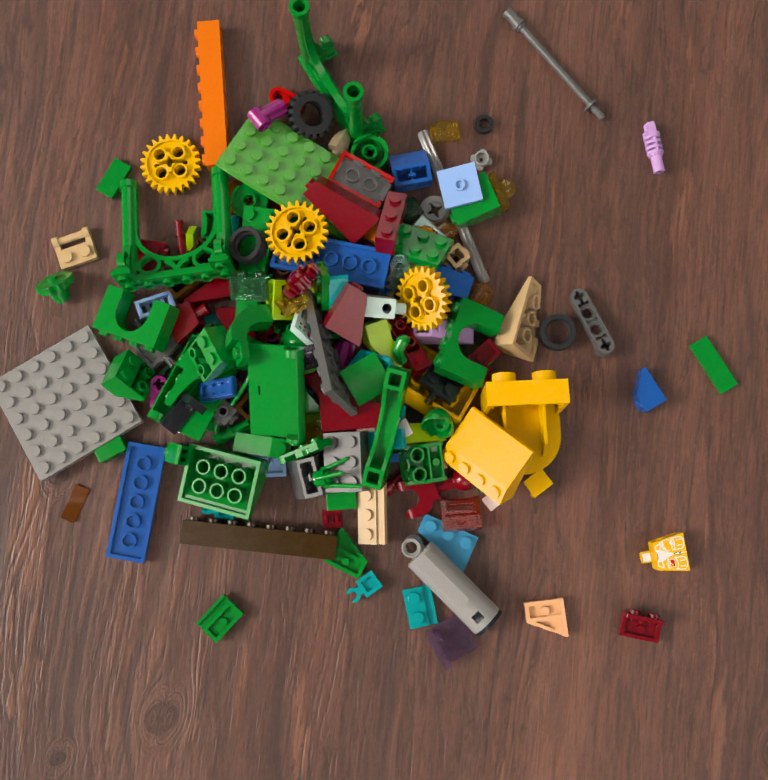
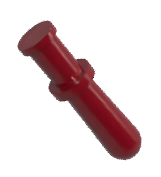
M175 220V237L178 242L179 255H183L188 252L185 241L186 233H184L183 220Z

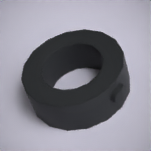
M489 115L477 117L475 130L478 134L486 135L492 131L494 125L492 118ZM487 121L489 127L483 129L479 126V122Z

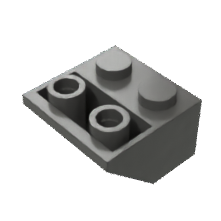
M322 453L287 463L295 499H307L326 494L325 488L323 486L316 487L312 479L313 472L319 471L321 467H324Z

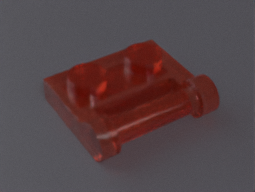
M478 496L462 499H439L443 532L482 530ZM473 506V509L447 511V507Z

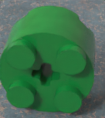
M369 133L355 139L351 148V154L385 171L389 160L388 146L385 140L380 136Z

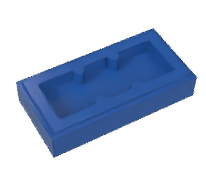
M234 376L200 383V402L202 403L237 396V378Z

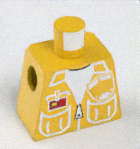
M674 532L648 542L649 551L639 553L641 563L652 562V567L655 570H690L684 535L681 532Z

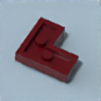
M490 338L466 357L488 368L483 386L479 387L481 390H483L486 382H492V374H494L487 365L501 354V351Z

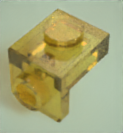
M439 120L429 128L433 145L441 141L457 142L460 140L458 121Z
M305 292L296 299H289L283 293L274 303L288 317L294 312L297 314L302 312L307 307L305 303L310 297Z

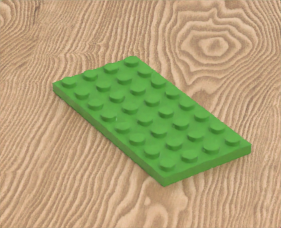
M248 118L217 160L216 166L280 206L283 205L287 208L289 201L292 206H295V202L298 200L300 206L306 201L309 207L312 203L303 195L307 190L305 185L312 178L316 180L320 175L328 179L339 157L310 139L303 138L302 134L299 136L289 126L279 120L272 122L271 126L265 131L258 132ZM327 218L323 221L328 223V227L325 229L329 231V236L336 240L350 243Z

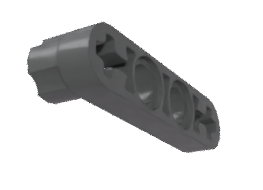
M576 288L571 292L569 301L595 348L594 353L596 357L606 359L614 350V341L587 292L582 288ZM576 294L582 296L581 302L579 299H574ZM590 310L592 317L585 318L582 315V311ZM591 327H600L601 333L598 335L593 334ZM601 346L607 347L608 351L605 348L601 349Z

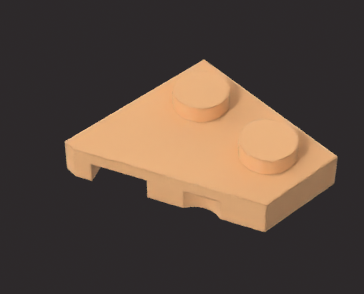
M562 597L523 602L526 623L569 637Z

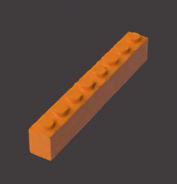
M219 20L197 21V29H194L195 40L198 41V47H195L197 59L199 58V64L196 65L197 75L200 76V82L197 83L198 92L201 94V100H199V110L202 112L200 128L203 130L204 135L201 136V145L205 154H202V163L209 172H211V168L216 166L217 160L229 145L223 32Z

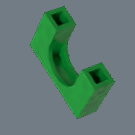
M109 285L92 327L99 330L98 334L109 338L110 335H113V339L124 343L127 340L129 345L140 348V345L145 346L143 350L153 354L156 351L164 353L180 310L170 304L154 300L145 323L140 328L129 331L126 317L135 295L121 288Z
M463 297L452 305L451 312L453 313L446 323L445 329L447 331L440 341L439 347L441 349L434 359L433 364L435 367L433 372L469 388L477 389L483 386L488 368L467 359L462 354L458 344L459 334L462 329L470 328L492 337L500 332L504 315Z

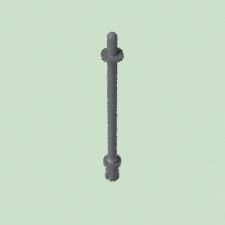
M509 7L503 13V17L513 26L512 29L523 34L585 103V112L591 110L599 120H604L605 114L596 105L599 100L597 98L591 100L528 30L526 20L520 18L513 8Z

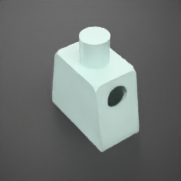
M367 294L364 317L394 319L395 314L405 315L406 303H397V300L393 297ZM384 304H388L386 310H382Z

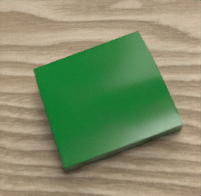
M375 352L340 371L342 378L359 406L382 394L386 371Z

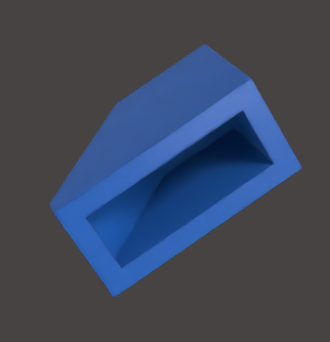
M644 367L638 370L632 394L633 405L638 411L645 413L667 399L647 368Z

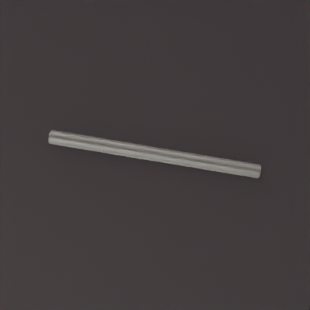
M425 129L418 133V138L423 150L426 151L431 169L440 188L437 171L444 170L430 135ZM456 224L455 226L462 243L470 253V262L481 285L488 283L490 278L468 226L459 229Z

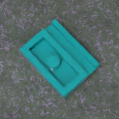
M427 585L402 589L410 629L438 624L432 591Z

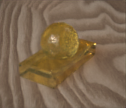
M494 171L488 175V179L500 204L501 212L504 213L510 207L507 198L515 194L516 186L511 180L500 182Z

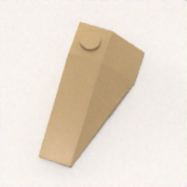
M532 276L527 278L506 314L500 332L496 335L494 342L496 347L504 354L530 362L534 361L538 346V338H535L536 327H539L537 310L540 309L542 287Z

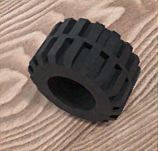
M308 89L298 93L288 103V114L285 116V120H288L287 126L291 127L299 136L302 134L303 138L315 140L324 136L333 127V120L336 114H333L335 108L330 104L332 103L331 99L327 100V95L325 93L320 94L319 90L312 91V89ZM305 104L313 105L318 110L320 119L316 126H309L303 122L300 113L301 108Z

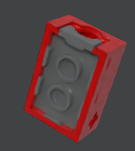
M345 150L328 177V180L378 209L381 207L395 177Z

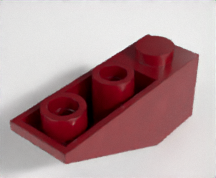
M399 316L389 320L392 328L391 336L394 341L402 335H407L410 338V343L404 351L408 361L402 364V368L411 370L409 380L424 374L432 364L405 319Z

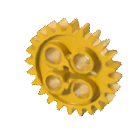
M166 134L164 140L159 136V142L152 140L153 146L146 145L149 151L142 152L146 158L140 159L144 164L140 168L142 171H145L142 173V176L147 178L145 181L148 185L151 184L152 189L155 190L157 188L159 193H162L164 190L166 195H169L170 191H172L176 195L177 190L184 193V187L190 190L189 184H196L194 177L200 178L197 171H202L201 166H199L202 161L198 158L201 155L196 151V146L191 145L192 143L189 139L185 141V138L181 136L178 140L176 134L171 139ZM178 152H183L181 157H176ZM165 154L163 159L157 160L159 155ZM180 170H185L183 175H178ZM162 172H167L165 177L159 178Z
M296 200L295 206H292L290 201L287 208L281 205L282 211L280 212L275 209L276 216H269L272 223H266L270 230L265 231V234L270 236L266 238V241L271 243L268 247L270 250H274L273 254L275 256L280 255L281 261L286 258L288 264L294 259L296 265L299 264L301 259L306 264V258L308 257L313 261L314 253L320 256L318 249L325 250L322 242H328L325 235H329V231L325 229L328 227V223L323 222L326 218L324 215H320V209L315 210L313 204L308 207L306 201L300 206L298 200ZM292 217H298L296 222L290 223ZM309 226H315L312 232H306ZM288 233L286 239H280L281 234ZM298 243H305L303 248L296 249Z
M429 266L410 268L409 272L404 273L405 278H400L402 285H397L398 289H400V292L396 293L400 297L397 303H406V313L402 315V318L407 317L406 323H412V328L418 327V330L426 331L438 328V325L443 324L442 319L448 318L445 312L451 311L447 304L452 303V301L448 300L452 293L446 291L450 286L444 285L446 278H440L441 272H435V268H429Z

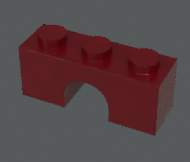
M387 192L375 235V252L395 255L399 240L400 224H403L407 210V194Z

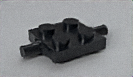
M432 362V365L418 382L429 393L424 402L431 406L435 399H439L450 406L464 385L433 372L435 365Z

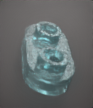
M396 255L390 261V286L397 291H400L397 285H402L400 278H405L404 273L409 272L410 261L404 255Z

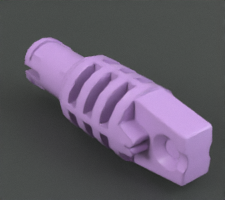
M650 121L643 126L644 133L642 135L647 152L646 155L651 160L653 174L656 175L665 171L662 159L664 150L655 122Z

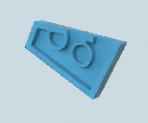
M425 514L417 531L427 541L433 542L464 572L478 537Z

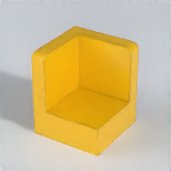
M543 469L533 473L523 482L530 491L532 498H536L554 484Z

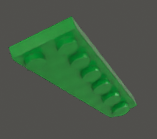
M244 205L242 227L251 226L263 233L266 238L270 237L265 234L266 230H270L266 223H272L269 216H276L275 209ZM251 235L243 240L240 249L242 256L250 255L256 248L257 241L255 236ZM269 247L265 257L258 264L249 266L239 262L235 318L245 308L260 305L273 251Z

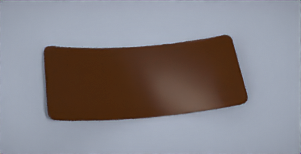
M75 484L70 499L61 515L62 519L75 523L89 489Z

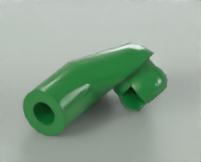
M407 335L399 336L392 347L399 365L408 361L404 353L410 343V338Z

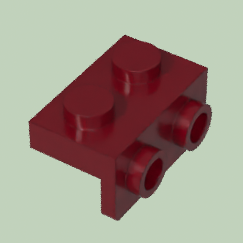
M629 609L628 612L622 611L618 635L659 643L661 626L665 625L666 622L660 619V615L648 613V616L640 615L641 611Z

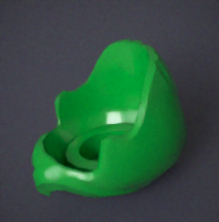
M433 408L423 417L421 429L430 437L436 435L438 438L445 439L453 435L454 424L446 410Z

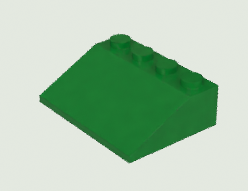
M190 443L177 501L250 520L265 483L270 461L203 443Z

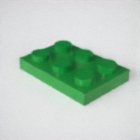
M403 223L400 224L399 240L395 255L393 256L422 266H429V268H435L438 271L452 249L454 239Z

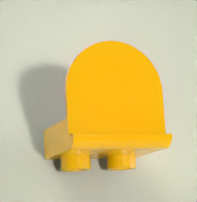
M553 370L536 371L532 373V380L516 381V373L514 372L492 374V382L485 383L480 395L481 412L535 451L524 475L536 473L553 461L561 443L559 414L570 403L568 378L556 379V371Z

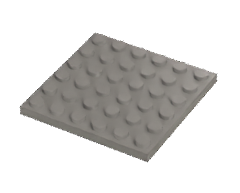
M89 325L0 377V406L41 482H45L90 455L98 447L144 422L131 399L116 397L101 385L111 362Z

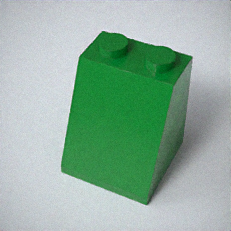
M485 171L478 174L483 201L450 209L452 214L449 217L453 226L457 224L458 228L461 229L501 215L500 204Z

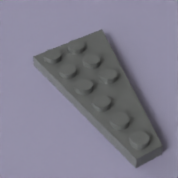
M308 290L303 293L305 300L303 301V306L308 314L306 321L311 328L310 339L315 347L313 353L319 365L317 372L322 379L321 390L325 396L327 395L331 398L334 404H338L350 416L358 414V411L350 403L349 398L352 397V394L340 374L343 368L337 350L333 349L329 342L332 340L331 333L322 324L325 318L320 303H316L315 294Z

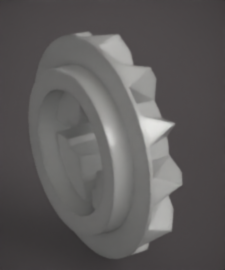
M430 196L424 199L419 210L420 216L424 215L434 225H441L447 220L450 211L445 210L442 197ZM431 205L435 209H440L437 212L438 216H435L434 213L429 214L431 212Z

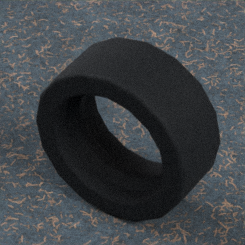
M251 226L238 228L229 240V253L235 260L244 265L252 266L258 264L267 253L268 243L266 237ZM253 235L257 241L256 248L250 255L244 257L240 253L241 244L245 238Z
M554 314L547 317L541 323L538 336L545 348L551 351H561L574 342L577 330L571 318L564 314ZM553 322L565 324L568 329L567 339L560 344L551 342L546 335L548 325Z

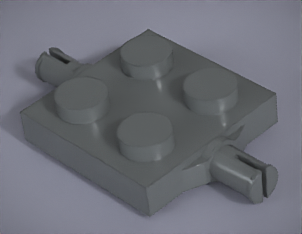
M137 318L131 322L136 329L142 326ZM171 333L164 353L156 351L153 354L143 350L145 346L140 345V348L131 347L154 371L163 362H166L173 369L176 361L171 356L181 345L175 342Z

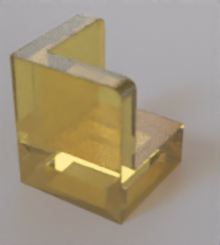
M320 412L305 413L306 441L304 443H310V440L321 437L323 440L324 432H322Z

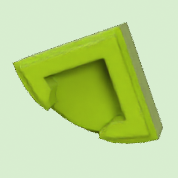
M190 226L186 233L187 251H190L196 243L197 226Z

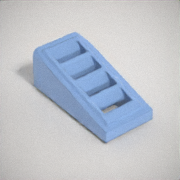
M170 291L134 301L140 322L147 320L151 310L149 304H153L154 300L164 302L163 298L167 297L170 305L177 306ZM143 306L146 307L147 313L143 312Z

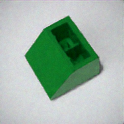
M224 325L204 328L187 349L189 357L192 359L203 383L209 382L231 370L236 364V360L232 356L233 349L225 348L227 331Z
M128 349L114 357L101 385L116 397L144 401L150 390V382L157 372L153 371Z

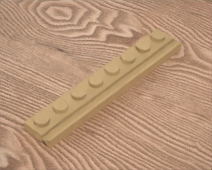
M382 394L376 396L370 401L381 403ZM376 428L357 429V432H358V431L375 432V431H376ZM387 484L381 490L371 488L369 491L357 492L358 544H387Z

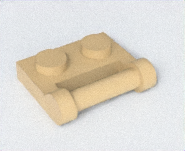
M88 226L81 228L78 232L60 238H51L61 270L63 271L99 259ZM85 237L86 242L66 249L62 248L64 244Z

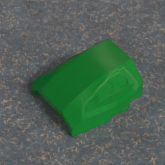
M443 441L408 445L407 448L400 449V472L405 485L410 486L447 480L444 472L441 446Z

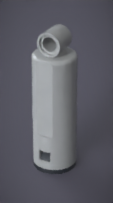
M412 534L406 537L401 549L405 556L412 558L408 567L477 637L484 634L498 620L502 611L433 542H429L424 546L422 539L418 535ZM414 542L417 545V549L411 550L407 544Z

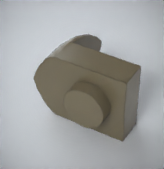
M347 129L336 133L328 144L329 152L339 158L344 150L349 152L350 135Z

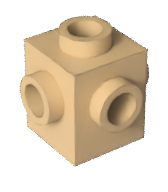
M458 242L452 247L442 264L452 267L454 271H464L469 266L470 253ZM453 258H457L459 262L456 263Z

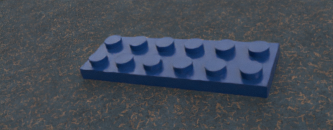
M288 233L281 234L280 239H286ZM327 238L328 242H322L325 250L318 249L320 256L315 253L313 254V262L316 265L317 262L325 261V266H327L330 276L348 275L350 284L355 282L360 286L380 290L385 288L392 258L391 254L375 252V247ZM298 243L296 249L303 248L305 243ZM272 254L270 267L292 272L300 265L305 267L312 260L308 257L306 258V264H304L301 259L299 264L296 265L293 259L288 264L286 258L281 261L280 255L275 256Z
M128 441L106 557L146 563L165 466L164 447Z

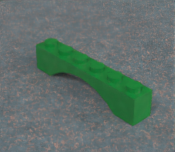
M394 365L387 367L383 384L380 415L373 444L364 469L361 483L363 486L381 490L386 485L411 375L410 369Z

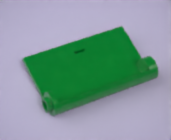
M200 333L192 334L191 337H197ZM189 341L187 342L182 353H185L187 348L190 347L191 344L189 343ZM179 359L147 417L158 423L171 410L164 402L167 392L172 390L175 385L177 375L183 371L178 366ZM239 370L223 373L212 380L229 376L235 377ZM198 386L189 395L206 407L207 410L203 415L197 411L192 414L178 432L201 442L223 399L207 403L200 402V386Z
M248 343L251 359L248 361L251 435L286 437V442L290 443V445H302L306 441L304 347Z

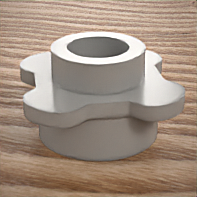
M480 149V151L470 157V161L475 162L476 170L482 171L485 166L492 164V158H489V154L485 149Z

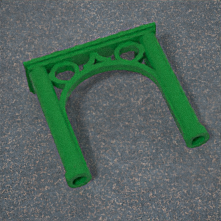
M291 0L289 2V11L294 20L301 53L297 59L315 88L320 91V94L325 93L327 100L331 99L332 103L330 104L335 108V111H333V114H336L335 119L342 130H348L351 145H353L356 138L363 134L369 133L378 136L385 132L386 128L382 124L383 118L378 112L370 115L368 120L363 115V86L356 81L348 82L343 88L342 95L323 64L338 56V53L333 47L334 42L329 35L321 37L320 44L313 38L308 0Z
M217 166L211 168L212 231L206 241L198 248L178 256L157 255L148 251L142 245L139 229V184L134 179H123L119 182L122 208V252L116 254L118 268H113L110 275L124 291L134 292L137 289H154L159 286L172 287L175 284H192L196 281L209 282L213 279H230L232 276H238L228 247L232 236L229 197L230 174ZM138 248H139L140 251L145 255V256H143L141 259H139V261H138ZM204 253L210 254L208 263H198L201 255ZM151 260L157 262V267L154 270L143 271L146 263ZM192 260L195 267L185 268V266L191 264L190 261ZM162 263H164L166 267L173 268V270L163 271L164 266Z

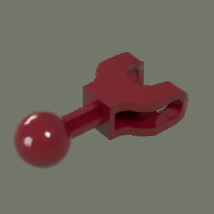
M455 470L452 477L437 483L407 486L404 481H401L395 486L398 491L413 490L418 494V504L406 512L407 518L412 519L427 514L432 507V503L440 499L439 494L455 488L460 491H468L475 485Z

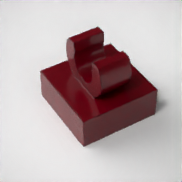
M322 510L323 529L343 527L341 510Z

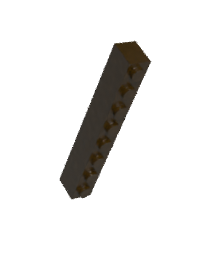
M189 516V520H182L180 544L336 560L339 535H335V531L323 530V534L315 533L316 529L304 528V531L301 532L296 531V527L285 526L284 530L277 529V525L265 524L264 528L258 527V523L246 522L245 526L239 525V521L227 520L226 524L220 523V519L208 518L207 522L201 521V517Z

